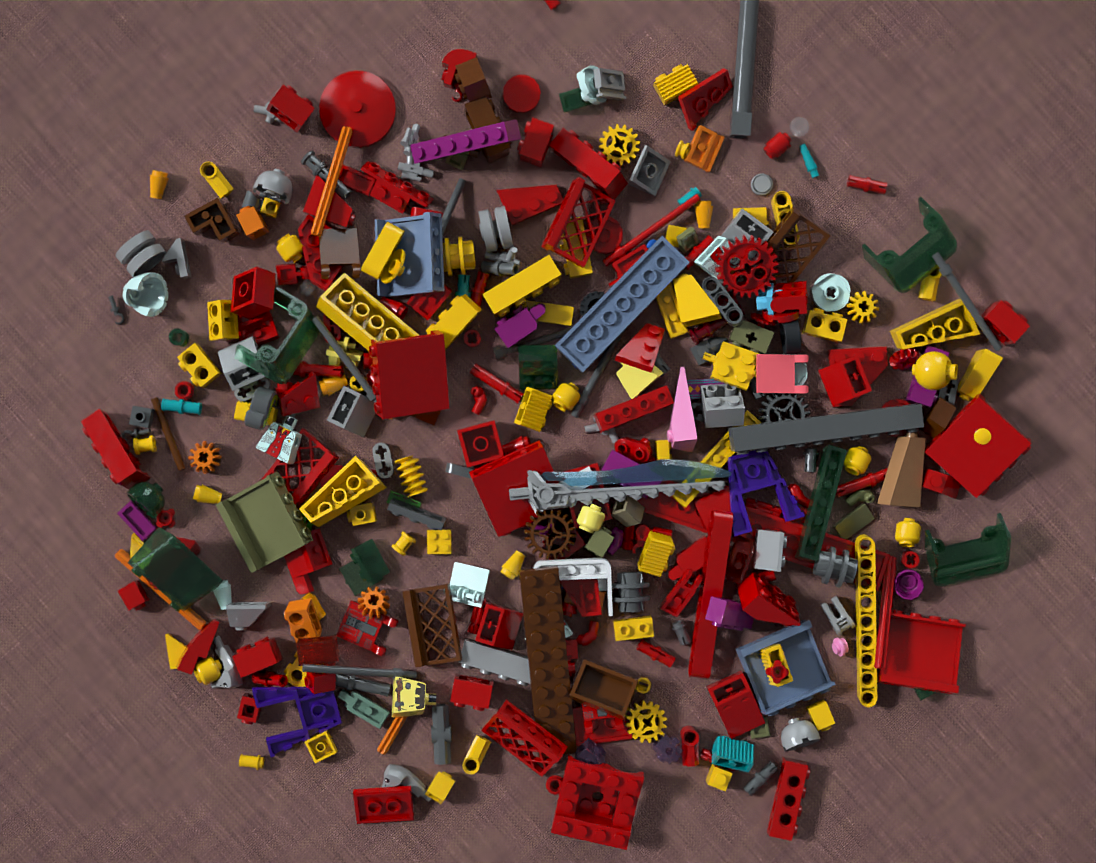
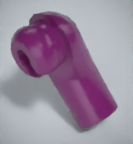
M614 527L611 530V536L614 539L606 551L610 556H613L623 543L624 532L618 527Z

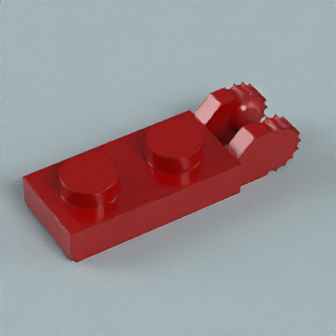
M688 568L683 574L682 579H679L661 603L660 609L678 617L696 593V589L702 582L703 576L699 574L694 579L692 585L689 584L688 580L691 578L693 570Z

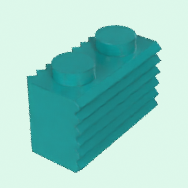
M718 736L712 746L711 764L749 773L754 765V744L743 740H732L727 736Z

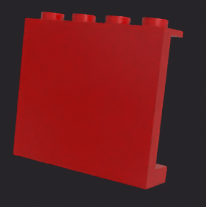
M434 330L431 331V334L379 342L374 339L371 340V346H369V353L371 358H373L371 374L374 376L375 384H372L373 394L376 395L374 410L382 419L450 409L445 341L442 332Z
M978 393L948 423L946 428L925 447V453L977 498L980 494L982 496L986 494L990 489L989 485L993 481L998 482L1004 475L1003 472L1007 468L1011 469L1017 463V458L1021 454L1025 455L1031 449L1030 445L1032 443L1029 437L1026 438ZM985 428L990 431L991 440L987 444H979L975 441L974 434L978 429Z
M540 440L469 472L498 537L507 536L513 530L527 527L526 522H533L530 519L531 515L535 518L538 517L530 505L529 499L510 501L509 489L528 487V470L537 471L546 483H559Z
M892 610L886 668L879 669L877 683L951 695L958 694L957 678L962 631L966 624H961L960 620L957 619L942 621L941 617L938 616L923 618L922 614L910 613V615H904L903 611Z

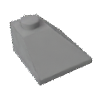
M232 602L226 605L230 627H235V630H247V627L253 625L272 606L271 602Z

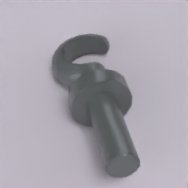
M113 295L109 296L108 298L112 306L110 311L114 312L115 316L120 315L122 317V321H115V324H122L125 320L124 315L118 312L120 307L116 306Z
M148 428L140 431L139 429H134V432L125 430L122 433V438L125 441L128 440L125 437V433H129L131 437L140 438L141 435L151 433V429Z

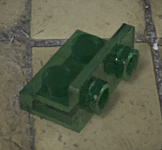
M373 538L351 549L352 554H350V557L355 565L359 564L361 568L359 574L364 582L367 580L368 583H371L390 573Z

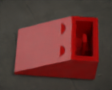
M752 573L737 587L742 610L756 620L794 626L801 625L799 612L795 605L796 601L790 595L786 596L777 586L769 584L763 576Z
M741 670L706 686L730 739L765 724L757 702Z

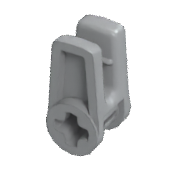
M834 596L831 601L839 613L838 618L835 617L827 603L821 604V607L836 634L841 636L842 632L849 628L853 629L856 626L837 596Z

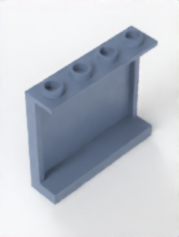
M424 212L423 215L390 220L375 219V241L385 224L390 222L405 231L396 250L403 249L406 253L403 265L405 270L401 276H397L387 284L381 282V277L377 280L378 296L396 297L443 292L442 214Z
M810 620L800 621V626L792 625L736 649L762 714L768 716L776 715L779 713V709L784 707L786 709L792 708L797 705L796 702L802 699L803 701L814 698L813 694L818 692L820 694L826 693L831 690L830 687L836 685L829 678L810 630L812 628ZM775 643L781 644L793 678L792 682L779 687L769 684L770 681H768L769 678L765 672L766 670H764V663H762L761 656L759 655L760 652H758Z

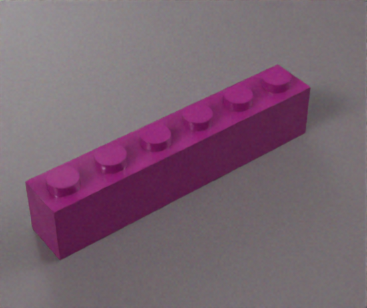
M516 119L411 144L410 147L414 164L519 140L521 136Z

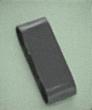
M712 276L705 278L702 283L703 290L718 308L721 315L730 326H740L744 321L741 309L717 278ZM709 283H716L717 287L715 290L709 291L706 289ZM720 298H727V305L720 306L718 304ZM732 313L740 314V318L737 321L729 319Z

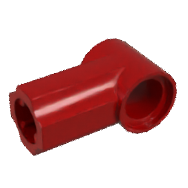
M688 725L680 731L682 765L692 767L699 765V734L693 726ZM689 732H693V739L686 740L685 735Z

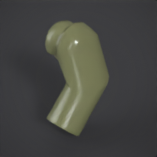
M861 489L853 492L845 501L852 507L857 501L872 503L875 500V496L871 491Z

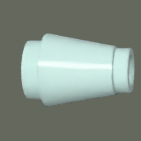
M221 580L213 583L214 588L212 590L221 610H224L226 605L232 603L231 584L228 583V580Z

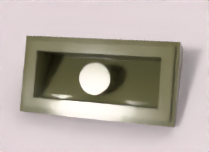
M862 503L832 527L841 538L847 540L875 518L865 503Z

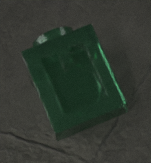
M580 87L559 94L564 113L591 105L589 101L585 102L582 99Z

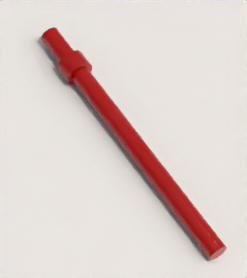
M697 194L631 241L622 247L619 246L614 249V253L602 260L604 264L608 266L618 258L625 256L632 248L701 201L700 197Z

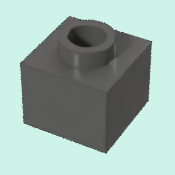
M133 405L129 424L151 428L155 410ZM139 413L143 414L142 420H138Z

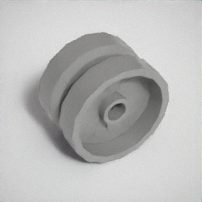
M505 206L495 208L496 220L493 221L488 209L478 211L481 222L479 224L482 240L485 241L487 253L497 251V238H500L503 249L513 247Z
M149 230L132 237L116 253V258L121 264H128L126 270L132 277L148 272L166 255L165 249L160 244H154L156 238Z

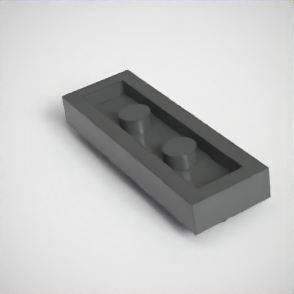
M396 498L391 500L387 509L396 516L403 515L408 517L414 523L421 522L426 524L432 530H442L447 519Z

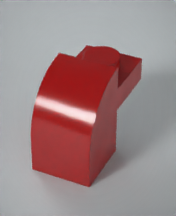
M455 49L443 58L442 65L448 68V70L444 69L441 79L444 81V87L452 89L455 81L454 74H457L455 66L476 58L477 53L465 49Z

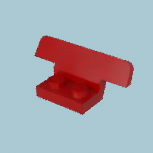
M320 528L311 531L313 541L284 556L296 591L299 594L314 591L308 573L332 565Z

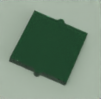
M369 552L339 568L346 580L345 584L349 585L355 596L384 579L378 569V564L374 562Z

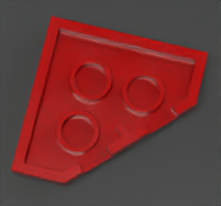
M308 214L298 228L300 242L304 246L302 249L310 282L326 291L332 285L344 265L329 266V279L321 278L319 237L311 234L315 218ZM324 224V228H323V229H332V228H330L329 226H327V225Z
M887 346L828 350L829 366L858 355L870 385L888 366ZM860 396L834 406L831 405V407L852 406Z

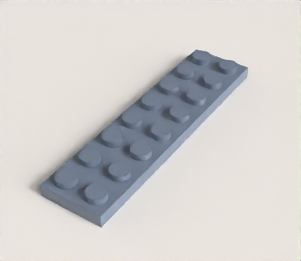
M661 236L564 335L555 347L583 373L690 262Z

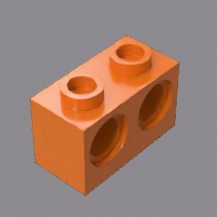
M246 206L236 215L246 236L250 239L255 240L270 232L260 211L254 206Z
M311 598L289 601L284 611V617L290 625V633L294 637L296 644L318 641L322 627Z

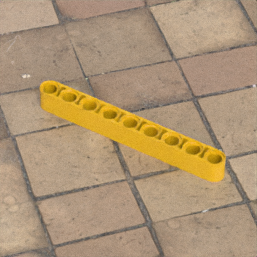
M862 534L855 540V559L858 560L855 575L857 697L863 706L872 707L877 702V669L874 667L877 644L875 542L868 535ZM863 540H869L870 542L866 549L860 547ZM864 559H869V566L862 568L861 562ZM869 578L870 584L867 587H862L861 581ZM864 598H870V603L867 606L861 605V601ZM870 617L871 621L869 624L863 625L861 623L862 619ZM870 636V642L863 644V637ZM865 655H871L869 662H862V658ZM865 674H871L869 681H862ZM866 693L872 694L869 700H863V695Z

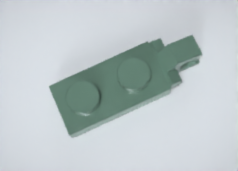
M342 689L338 695V698L346 702L344 706L348 708V711L378 729L382 727L390 714V711L358 692L352 691V693H349Z

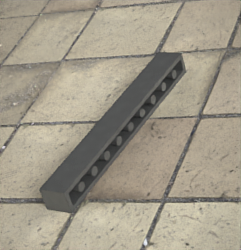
M909 404L731 427L728 430L731 451L737 452V455L748 454V450L756 449V452L768 451V447H775V450L786 449V445L794 444V447H803L806 442H812L813 445L824 444V440L831 439V442H841L844 437H850V440L862 439V435L869 434V437H879L882 432H887L888 435L899 434V430L905 429L907 433L917 432L918 428L924 427L922 405Z

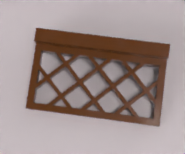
M792 206L767 240V248L772 246L774 249L772 253L783 251L784 260H780L778 263L785 264L786 273H772L775 278L787 277V283L794 282L831 236L827 231L802 215L794 206ZM799 220H802L807 224L808 230L796 232L795 225ZM819 232L824 236L819 242H811L810 233ZM808 234L809 243L798 245L797 235ZM795 236L796 245L784 247V239ZM810 247L811 253L809 256H799L798 248ZM796 249L798 258L786 260L785 250ZM798 262V270L788 272L787 263ZM762 268L756 269L754 274H755V275H761V273H759V271H760ZM769 280L770 283H774V285H776L775 280H773V282Z
M450 584L402 591L415 668L461 661L462 654ZM439 589H445L446 597L443 602L435 596ZM418 592H425L430 596L425 604L420 601ZM432 599L440 604L436 612L428 607ZM443 607L449 612L447 620L438 615ZM425 610L433 615L429 623L423 620L422 617ZM435 618L443 623L439 631L431 626ZM446 626L452 630L450 639L441 634ZM428 629L436 634L432 642L426 638L425 633ZM438 637L447 643L443 650L434 645ZM449 645L455 649L456 657H449L444 653ZM431 648L439 653L436 660H430L429 658Z

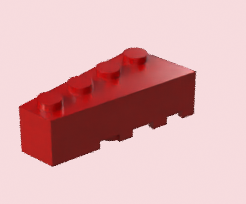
M98 409L81 421L84 427L82 431L88 438H91L93 442L91 444L92 448L101 455L102 459L100 461L106 469L110 470V478L116 485L119 484L132 491L150 479L147 472L144 473L140 470L139 466L142 464L138 458H135L132 453L128 452L130 450L128 443L122 437H118L121 433L105 411Z

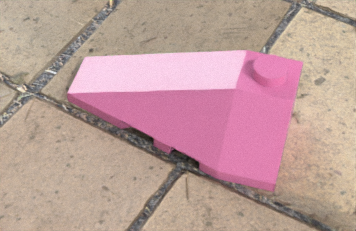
M680 367L667 439L668 442H671L672 448L693 452L697 442V433L685 368Z

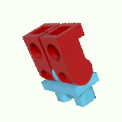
M807 281L779 283L776 285L770 283L771 287L767 286L766 292H763L761 289L758 290V296L756 297L757 310H768V315H773L774 312L782 313L785 310L799 309V314H807Z

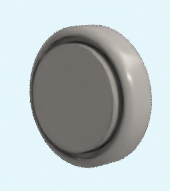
M764 173L757 174L751 181L752 191L759 196L767 195L773 188L771 177Z

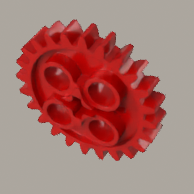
M743 235L741 241L735 237L734 244L728 241V248L722 246L724 253H718L721 260H715L716 264L719 265V267L715 268V271L720 273L717 275V279H723L720 282L722 286L727 285L725 288L727 292L732 289L734 296L739 292L741 298L744 296V293H747L748 297L751 298V292L758 296V290L761 289L763 292H766L765 285L771 287L769 280H776L772 273H778L774 266L779 265V263L774 260L777 258V255L772 253L774 250L772 246L767 248V241L761 244L762 239L760 237L754 241L753 235L750 236L749 240ZM750 251H757V255L754 258L748 257ZM732 258H739V262L736 265L730 264ZM746 263H748L749 269L747 270L745 269L744 265ZM758 268L764 269L761 275H755V270ZM740 275L746 276L743 282H737L736 278Z

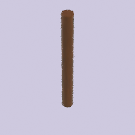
M158 397L151 399L152 405L177 469L181 471L185 469L184 462L164 411L161 409Z

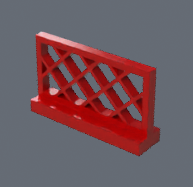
M578 177L572 181L541 247L547 251L551 250L579 267L584 268L616 201L586 184V180ZM584 189L590 192L592 200L584 202L582 196ZM598 200H604L609 203L606 210L600 211ZM593 202L597 213L588 215L585 204ZM578 206L582 207L584 216L576 218L574 213L575 207ZM598 215L600 224L593 228L589 217ZM586 219L589 229L580 231L577 221ZM573 222L577 233L568 235L566 226L568 223ZM590 231L592 240L590 243L584 244L582 234ZM578 235L581 246L572 248L569 237ZM563 239L566 240L568 250L565 251L557 248L559 241ZM582 248L584 254L582 261L575 257L574 250Z
M302 428L299 433L309 438V446L300 447L299 444L297 461L294 462V464H298L299 475L290 476V464L282 463L281 460L277 459L261 479L263 480L268 475L275 473L278 466L285 465L286 476H282V478L286 479L288 492L291 494L294 491L292 497L297 509L302 506L323 477L340 458L305 428ZM313 448H321L325 452L320 459H314ZM310 449V460L301 461L300 450ZM311 462L309 474H302V463ZM299 477V486L297 489H291L290 478Z
M507 699L481 730L541 777L561 759L568 746ZM489 727H496L498 732H494ZM502 728H507L509 733H503ZM506 739H512L513 744L508 743ZM517 740H524L525 745H519ZM521 750L527 751L528 756L521 753ZM533 752H539L540 758L534 756ZM536 762L542 763L544 768L542 769Z

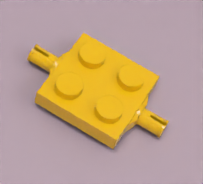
M723 341L716 355L704 352L702 359L713 363L711 379L747 391L752 378H756V354L759 353Z

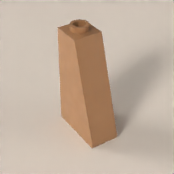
M906 433V437H897L878 498V504L920 507L925 438H918V434Z

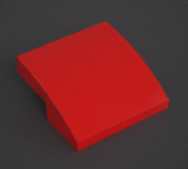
M270 311L250 319L237 315L239 341L253 336L259 346L280 338Z
M729 485L721 491H715L694 500L707 533L712 510L731 512Z

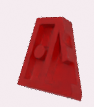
M598 579L560 580L562 587L582 617L602 615Z

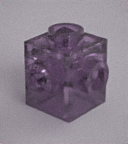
M663 732L664 734L652 744V749L657 753L655 756L662 763L665 761L669 764L675 763L682 756L681 742L674 735L670 737Z
M588 738L577 748L575 759L588 764L605 763L606 752L601 745L594 743Z

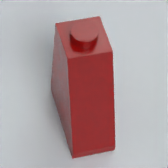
M319 176L315 177L303 210L306 215L309 214L314 218L325 186V182ZM335 191L325 222L347 229L354 225L356 215H354V210Z

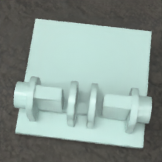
M455 562L450 581L452 601L482 608L490 570Z

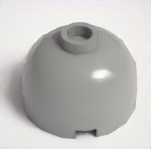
M274 169V171H265L257 177L253 191L256 193V190L260 192L259 196L262 198L267 197L279 203L281 200H286L285 204H288L293 188L290 179L285 176V172Z
M799 718L789 720V725L784 727L781 732V741L785 752L796 750L798 747H806L821 739L817 728L812 722L807 720L800 721Z

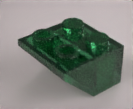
M555 345L519 346L520 390H524L526 387L533 389L558 388L557 348Z

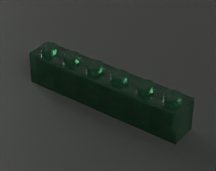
M827 445L823 449L795 555L797 559L815 563L819 559L847 452L846 449Z

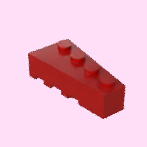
M562 128L549 144V147L571 167L575 166V169L583 177H590L589 180L597 188L602 189L603 187L608 197L615 200L628 184L621 173L622 168L615 162L609 163L607 161L608 158L602 152L598 151L596 153L592 150L593 146L586 140L584 142L578 139L579 136L573 130L567 131L565 128Z

